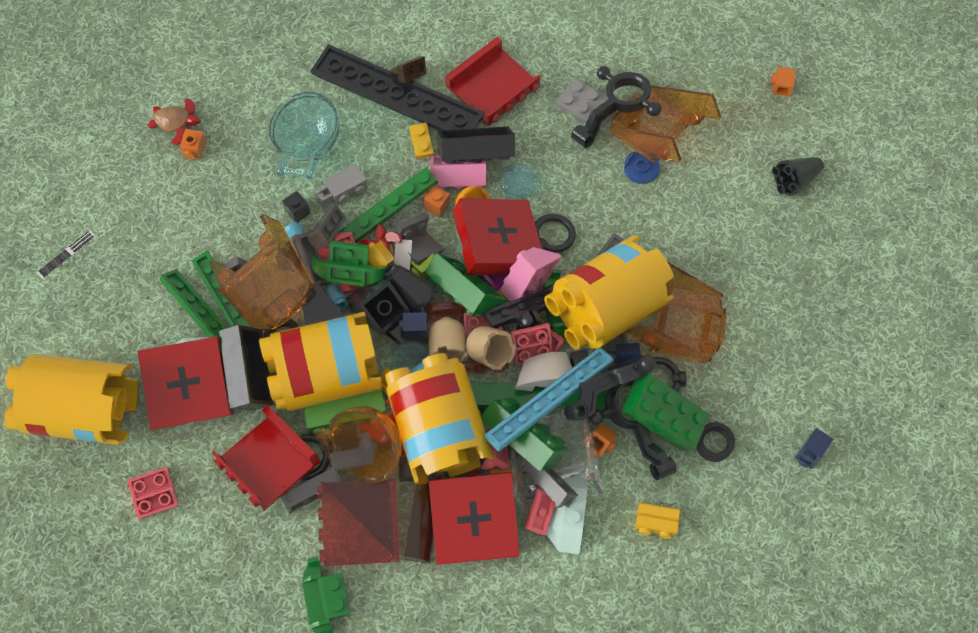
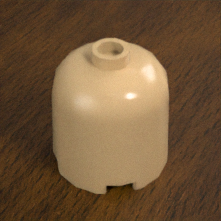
M444 317L434 322L428 332L429 356L446 353L447 359L458 358L459 363L465 362L468 358V353L466 350L464 326L459 321L449 317Z
M489 326L475 328L469 334L466 341V350L470 358L493 370H501L507 362L510 363L512 361L516 346L512 342L511 334Z

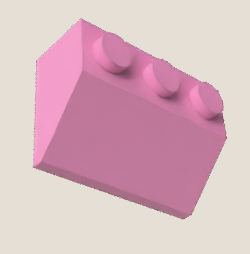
M431 156L430 170L439 182L435 185L440 189H445L446 187L462 189L464 186L475 185L483 187V185H486V161L474 159L472 162L456 160L455 163H445V161L441 160L440 156Z
M535 247L527 251H521L516 257V263L510 268L511 272L503 280L504 284L500 291L510 301L542 290L562 256L558 253Z

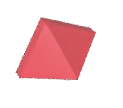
M551 330L553 352H559L565 339Z

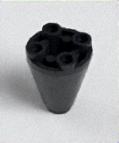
M819 157L788 159L777 163L772 168V173L778 192L790 196L800 193L820 174L824 168V163Z
M393 263L384 273L387 276L386 279L390 281L410 309L409 313L422 312L429 299H434L438 294L433 282L401 265Z

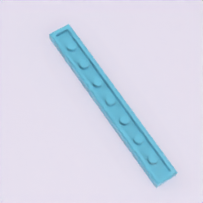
M601 347L487 432L485 439L498 452L576 393L579 390L580 382L599 375L613 364L614 359Z

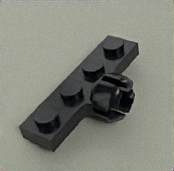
M549 287L483 312V317L490 327L496 329L514 322L518 323L522 329L529 328V326L542 325L543 318L540 312L548 310L545 304V296L553 292V288Z

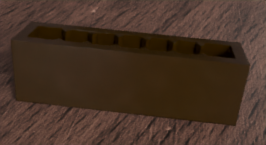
M429 483L416 484L404 558L407 561L430 564L434 533Z

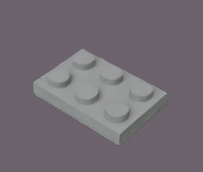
M574 78L557 99L555 106L586 124L590 112L608 100V97ZM613 114L602 121L599 132Z

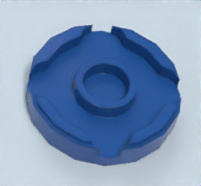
M646 150L634 151L626 157L624 172L631 181L638 184H647L658 177L660 163L657 156L652 152Z

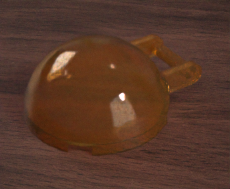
M357 406L347 408L337 413L329 421V428L315 433L316 438L320 439L331 462L330 453H334V451L340 452L362 448L361 433L369 432L371 440H375L376 452H373L374 464L347 468L348 472L358 477L356 481L368 484L385 481L394 473L400 462L402 439L399 430L389 416L373 407Z

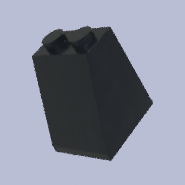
M381 279L364 287L361 286L345 299L355 314L365 312L367 324L380 335L403 317V313L410 312V309L390 281L386 279Z
M307 282L302 286H297L306 325L344 317L343 313L317 282Z

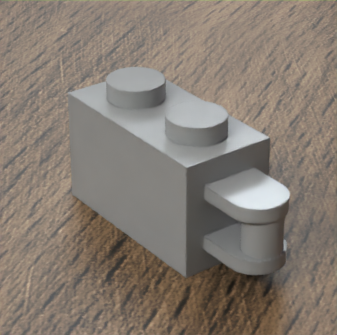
M355 163L323 180L325 186L319 189L315 195L322 205L332 201L337 205L345 203L352 196L365 192L368 188L367 179Z

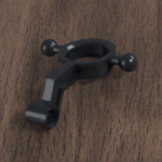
M600 66L597 69V77L601 80H608L606 85L608 100L590 112L585 126L578 125L573 129L571 138L584 148L590 147L597 136L602 121L616 111L632 113L645 107L650 116H658L661 113L660 104L648 101L651 94L649 80L643 75L634 72H624L614 76L607 66ZM622 86H636L642 89L644 94L634 101H622L616 98L613 92Z
M649 354L634 357L615 365L612 364L601 374L580 382L578 400L565 406V417L570 421L585 420L587 417L595 414L598 393L647 375L655 368V359ZM576 407L578 409V415H576L575 413Z
M634 380L616 385L607 392L605 399L606 409H596L595 414L588 417L590 423L599 425L603 422L604 418L609 416L617 426L624 429H633L642 456L651 462L649 469L652 477L658 481L675 474L677 467L674 460L669 456L667 457L666 452L653 443L649 429L638 421H630L624 418L619 412L617 406L618 394L624 387H632Z

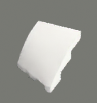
M549 352L524 360L515 388L525 391H533L535 386L547 388L572 369L567 353Z

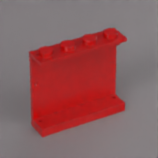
M497 36L445 76V86L463 103L483 111L484 117L482 121L489 126L491 123H496L505 112L509 113L518 102H523L528 94L536 92L540 86L541 76L537 75L534 78L502 49V40Z
M268 405L262 409L266 419L221 456L214 450L212 451L216 458L214 463L220 470L225 468L227 470L225 475L232 482L236 480L239 483L237 488L244 495L248 493L250 495L249 501L255 507L260 506L264 511L321 462L316 453Z

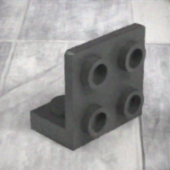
M426 213L397 224L395 232L402 237V240H412V250L409 255L417 264L425 261L432 254H440L444 251V248L425 231L429 216Z

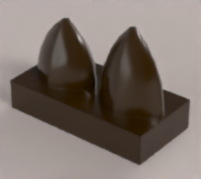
M418 56L397 64L396 67L390 69V72L398 76L401 83L427 74L425 56Z

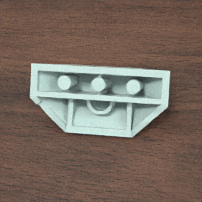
M568 472L561 478L578 496L570 507H554L546 535L558 552L579 555L584 525L588 475Z

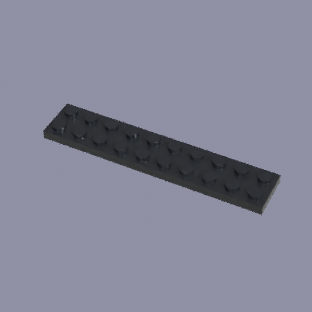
M329 44L311 69V74L418 122L427 123V126L437 130L477 128L484 117V112L412 80L401 83L399 82V77L392 74L389 70Z

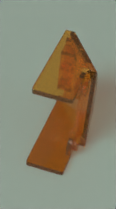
M651 85V94L648 101L659 103L661 113L655 117L650 116L645 107L632 113L617 111L612 119L613 125L609 129L612 135L653 163L657 159L679 163L682 159L675 142L676 138L689 125H699L704 118L719 120L721 114L714 94ZM638 92V93L635 94L633 97H631L628 101L637 100V99H639L643 94H641L640 92Z
M262 214L260 218L266 231L260 236L259 247L261 250L236 272L229 268L224 269L223 264L213 260L209 264L220 285L217 289L250 327L259 328L264 331L267 329L273 330L292 318L306 302L307 298L305 297L309 289H313L314 283L282 223Z
M668 262L674 277L666 283L667 297L673 295V301L658 310L655 327L643 324L628 329L626 334L648 345L652 352L700 363H708L712 360L711 357L714 353L718 352L725 333L726 308H722L721 299L724 298L723 293Z

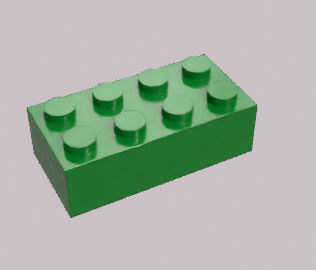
M652 374L635 379L622 409L624 413L681 451L696 449L710 415Z
M513 398L493 400L481 416L482 422L490 429H493L518 410L520 403ZM538 422L509 444L539 471L555 468L569 449L564 445L565 442L560 437L553 436L546 425L539 424Z

